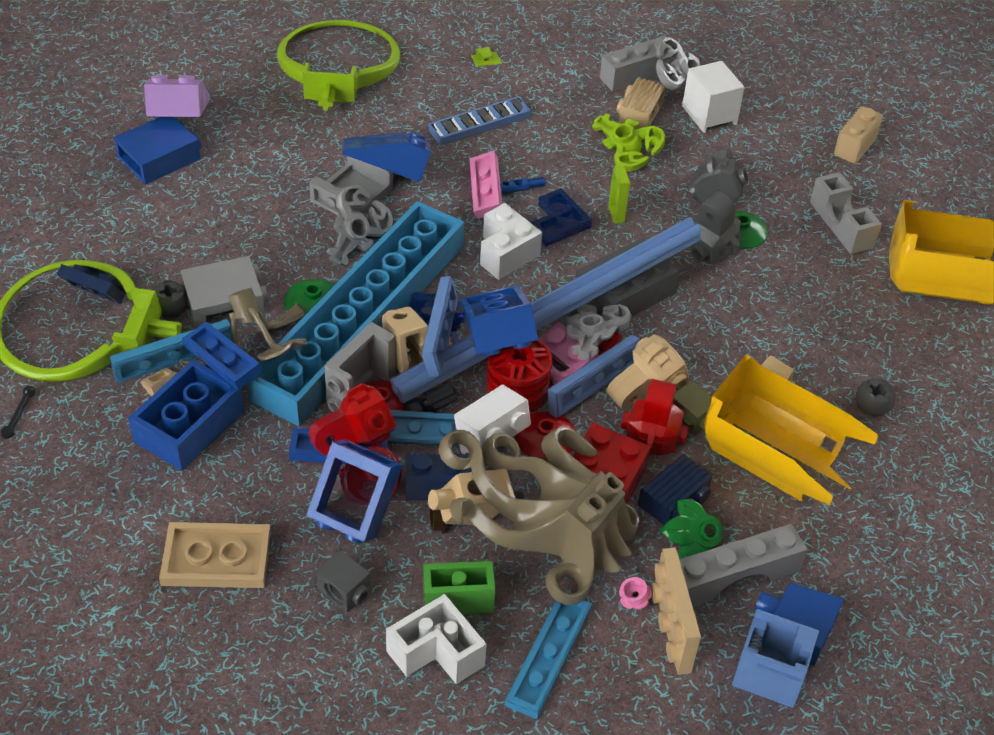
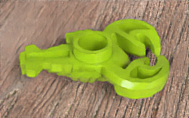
M606 113L603 116H598L592 125L594 131L603 130L607 139L602 140V143L609 150L616 148L614 155L615 165H624L626 172L639 170L649 161L648 156L643 157V153H640L642 148L641 140L645 139V149L648 153L651 151L652 156L660 153L665 145L666 137L661 128L646 126L636 129L639 122L627 118L625 123L620 124L610 121V114Z

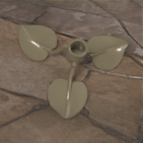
M252 288L243 289L228 296L234 312L229 313L231 318V341L237 345V319H241L242 324L255 320L259 327L256 329L257 332H262L271 348L258 354V360L264 361L278 358L289 351L299 349L308 344L306 339L298 338L278 345L273 342L268 333V330L289 325L305 316V312L297 303L274 321H267L260 311ZM196 359V360H195V361L201 363L202 365H204V366H206V367H209V366H208L207 364H205L201 359ZM179 360L181 366L185 367L190 362Z

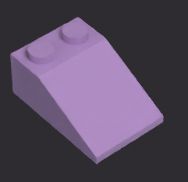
M154 75L144 84L146 116L200 117L210 101V94L203 81L195 80V77L191 75L179 76L178 79H168L166 75Z

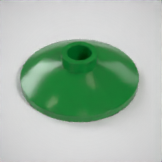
M735 211V215L741 221L739 248L749 249L761 245L768 235V229L763 220L749 212Z
M307 279L297 282L285 294V307L289 310L297 303L306 315L329 292L334 284L322 279Z

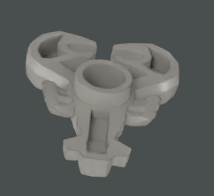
M671 37L664 38L657 45V58H660L664 53L663 60H668L672 57L675 59L670 64H663L662 60L657 61L656 71L659 80L666 88L670 90L677 89L683 83H686L688 69L700 66L699 59L690 52H688L686 57L680 44Z
M360 185L346 186L336 196V207L340 209L341 214L337 215L333 229L339 233L336 248H329L327 254L330 255L329 260L335 265L347 266L350 263L347 255L354 248L357 247L359 250L366 252L372 246L371 244H374V240L365 238L366 236L381 237L392 227L393 217L390 209L377 200H374L372 204L377 209L378 215L374 208L369 207L370 225L363 213L358 211L352 212L351 208L361 207L366 203L364 200H358L357 196L367 200L370 198L367 190Z
M584 304L563 316V323L567 327V335L571 339L579 340V345L572 346L573 355H578L580 360H589L591 355H597L599 352V347L597 346L603 340L610 339L616 330H625L630 326L631 313L628 307L621 304L605 306L602 316L597 314L596 306Z

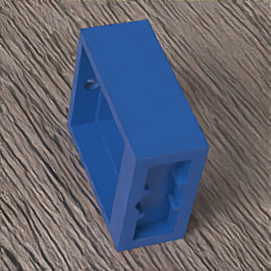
M346 439L332 442L306 516L317 520L316 524L321 528L327 530L336 529L345 533L344 537L355 543H363L376 538L403 464ZM342 461L379 477L362 525L326 509Z

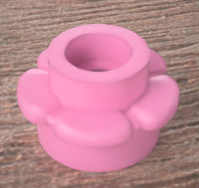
M628 578L620 587V602L627 609L635 608L640 610L648 605V600L652 597V589L641 578ZM633 594H639L637 597H633Z

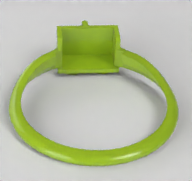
M327 20L302 26L288 34L279 44L277 60L281 69L289 77L303 84L304 99L318 101V106H323V110L328 111L329 107H333L334 101L355 103L359 88L375 84L388 77L399 64L400 49L396 41L389 34L375 26L351 20ZM325 26H352L381 35L389 41L392 51L390 58L385 63L360 69L359 73H357V66H352L351 74L310 71V63H305L304 66L290 59L286 55L285 50L287 43L291 39L308 30Z
M61 261L41 267L17 281L0 300V359L14 372L30 379L47 382L70 381L91 375L111 364V355L151 343L153 336L168 338L181 334L182 324L160 320L163 312L156 292L154 290L136 288L131 277L123 270L98 261ZM61 264L68 267H73L74 264L83 267L102 270L118 280L126 291L127 297L133 300L135 306L131 310L123 333H113V342L110 346L104 343L83 359L60 368H40L26 364L17 359L6 348L1 331L4 313L12 299L20 290L31 283L32 279L59 269Z

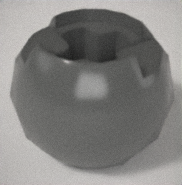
M165 280L152 289L156 292L163 312L162 316L174 317L186 308L188 299L183 285L172 280Z
M868 379L858 387L856 401L858 407L865 414L872 416L884 415L893 407L895 393L893 387L886 380Z

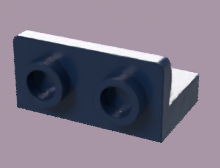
M61 264L56 274L71 286L118 304L122 303L126 294L118 280L96 268L83 267L74 264L73 268Z

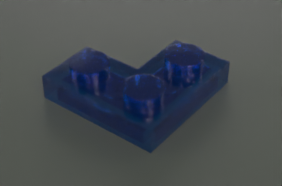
M562 188L539 197L538 205L547 216L531 222V224L542 232V243L545 246L591 228L592 219Z

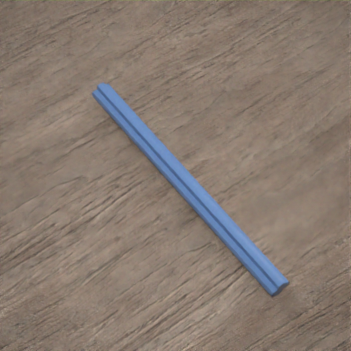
M688 217L533 301L531 307L536 330L701 240L699 235L702 233L700 226L694 224L693 219ZM469 336L447 348L442 372L439 377H429L423 361L391 378L392 390L398 396L400 402L404 404L486 359L488 356H484L483 353L477 354L472 338Z

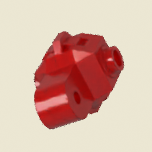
M651 379L646 399L635 400L631 412H624L621 429L626 430L627 437L650 445V455L651 453L664 455L674 453L678 443L685 444L689 426L683 425L684 411L673 404L677 384Z
M360 383L347 390V395L343 398L338 410L313 423L309 431V439L321 454L327 456L332 442L343 439L356 444L360 442L377 446L390 439L391 432L395 430L396 422L380 392L371 385Z

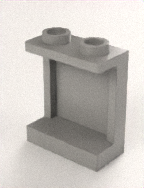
M347 156V164L325 181L315 176L309 181L310 201L338 215L341 214V211L336 207V196L340 190L349 185H360L367 190L370 198L367 200L357 196L358 200H364L366 203L361 207L351 208L352 212L358 211L364 214L369 210V207L374 206L372 204L374 200H381L393 189V172Z
M249 256L180 270L182 285L187 293V304L195 329L206 322L207 315L233 310L228 296L247 288H252L262 314H265L264 303H268L267 291L265 286L259 285L261 283L258 266H252Z
M370 322L324 365L327 406L332 412L340 408L343 398L347 395V390L360 383L365 384L374 374L387 381L396 376V335Z

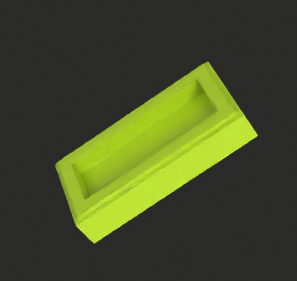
M615 165L612 173L608 208L615 224L625 223L630 181L624 165Z

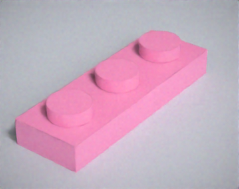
M495 151L469 158L473 212L477 219L484 218L485 213L502 205L499 164Z

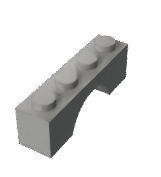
M788 524L679 560L691 603L694 607L714 600L728 585L750 575H766L770 581L800 572L808 549L793 525Z

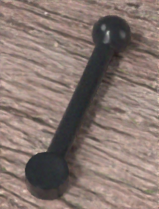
M26 386L23 389L24 396L8 426L3 427L0 431L3 438L13 437V429L29 398L35 395V388L33 386Z

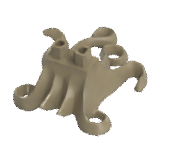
M561 427L552 430L544 437L541 443L542 451L551 464L536 457H520L518 443L507 434L499 433L490 436L485 440L482 448L478 439L469 431L454 430L445 435L439 442L438 449L443 462L450 468L457 470H466L471 467L474 481L480 492L498 512L513 522V529L496 523L468 498H457L451 502L450 512L454 520L458 524L463 525V516H465L487 538L503 547L559 555L563 558V561L551 568L546 575L547 589L556 601L565 605H576L585 600L592 585L594 567L610 573L621 570L612 555L626 557L632 554L625 542L632 540L638 533L640 527L639 516L632 506L625 503L623 497L625 492L622 490L624 483L611 472H608L606 475L602 471L597 474L591 472L561 446L566 445L581 455L596 456V449L573 429ZM455 444L465 446L469 451V457L465 459L456 456L451 450L452 446ZM499 446L506 447L511 451L513 457L499 453L496 448ZM483 457L486 463L495 470H525L531 472L540 484L541 495L539 499H516L500 491L488 477L484 468ZM569 576L577 582L578 591L571 594L563 592L560 588L562 577Z

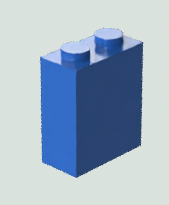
M161 116L114 137L117 157L145 185L201 159L199 150L201 142L197 135L189 132L183 122L178 121L175 117Z

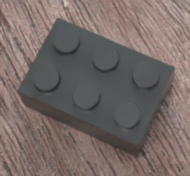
M641 238L578 269L576 278L646 240ZM666 259L586 304L596 306L597 314L602 316L605 306L621 304L628 307L632 317L676 294L680 270Z

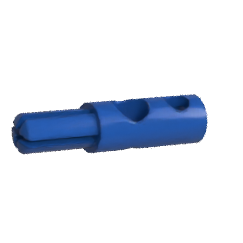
M544 177L500 182L501 194L545 186Z

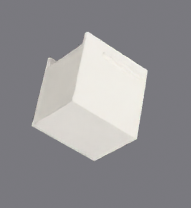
M723 61L689 68L682 107L703 133H706L708 127L731 121L734 125H737L745 87Z

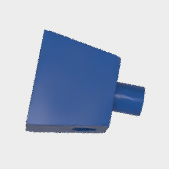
M792 583L788 584L781 599L762 591L754 610L760 609L819 630L810 664L815 666L844 599Z

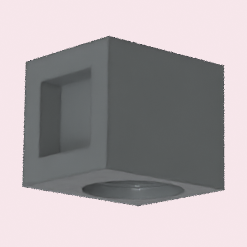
M341 550L316 571L318 590L346 612L355 605H362L370 596V572Z

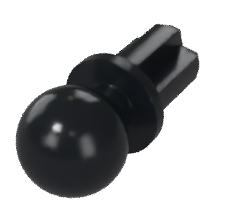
M446 384L430 393L423 392L425 396L423 400L413 398L404 403L402 411L427 412L431 409L433 413H437V409L458 399L457 393L451 384Z

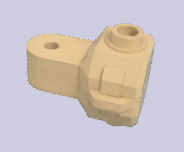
M653 334L649 338L645 337L636 344L635 349L632 351L634 363L610 382L607 394L623 411H628L634 407L635 400L646 399L651 379L677 384V392L689 382V373L685 361L661 336Z

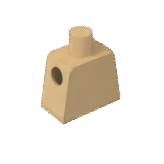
M411 307L385 312L382 316V325L385 330L396 335V367L401 374L424 361L422 350L428 325ZM410 349H411L412 352H411V354L408 355V354H407V351H410Z
M506 469L486 471L491 482L500 491L515 498ZM472 472L455 475L444 487L431 490L428 495L429 507L432 510H440L442 519L446 524H458L450 512V504L457 498L472 500L491 519L500 513L480 492ZM463 516V525H474Z

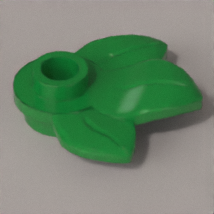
M690 499L678 500L677 510L679 516L670 519L660 529V532L667 539L680 545L677 552L679 559L717 546L722 541L724 535L723 525L720 520L715 516L707 515L701 504ZM707 525L712 528L713 534L711 537L705 534V527Z

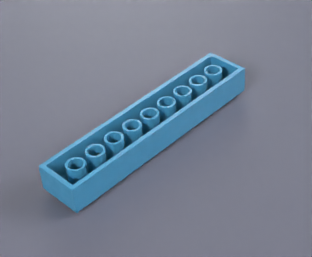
M416 201L278 343V345H281L292 339L303 338L307 340L308 344L299 349L289 351L281 357L259 362L263 372L247 383L249 401L300 426L326 398L324 365L370 322L383 328L382 316L385 312L409 307L464 247L465 222Z

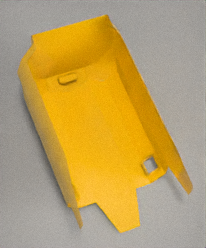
M903 200L901 210L894 225L889 251L890 278L897 288L903 293L994 305V261H991L994 251V221L984 218L911 209L915 201Z
M748 355L744 356L712 395L711 404L704 422L706 438L713 451L799 501H803L802 495L804 494L829 506L833 496L809 476L793 459L736 428L733 424L850 490L851 487L830 467L840 452L845 437L848 436L871 444H875L878 438L877 433L850 414L761 366L757 360ZM826 437L836 442L831 452L821 447Z

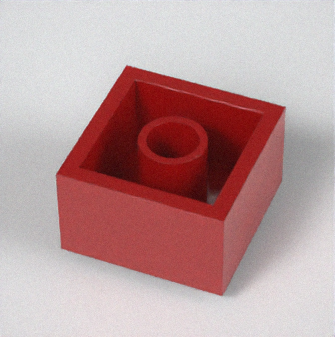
M592 423L584 439L596 449L597 455L585 456L575 451L572 457L593 473L597 474L600 471L605 475L608 472L613 473L624 483L622 490L625 492V495L623 497L625 503L628 504L647 469L651 446Z

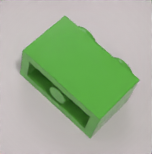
M493 562L423 564L424 606L445 594L461 614L494 613L495 582Z

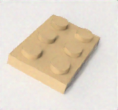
M169 522L159 576L161 586L264 588L271 537L270 524Z
M676 547L662 549L660 562L655 564L656 580L655 583H651L653 603H659L661 610L658 613L660 631L662 633L666 632L669 640L666 643L669 663H675L678 675L689 674L693 669L701 635Z

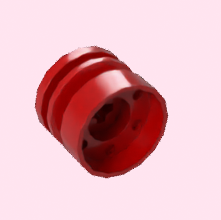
M539 339L531 341L532 344L530 346L518 349L510 346L502 348L498 354L488 356L486 394L503 384L528 400L530 413L536 412L545 405L548 399V389L550 388L552 353L547 345Z

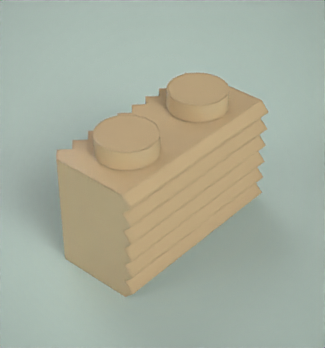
M640 77L636 79L633 85L629 84L625 92V99H620L617 105L618 123H625L626 119L630 118L639 122L638 129L650 126L663 104L665 86L659 82L646 81L645 78L641 79Z
M859 107L857 112L853 114V117L840 130L834 154L856 164L877 139L883 115L871 108Z

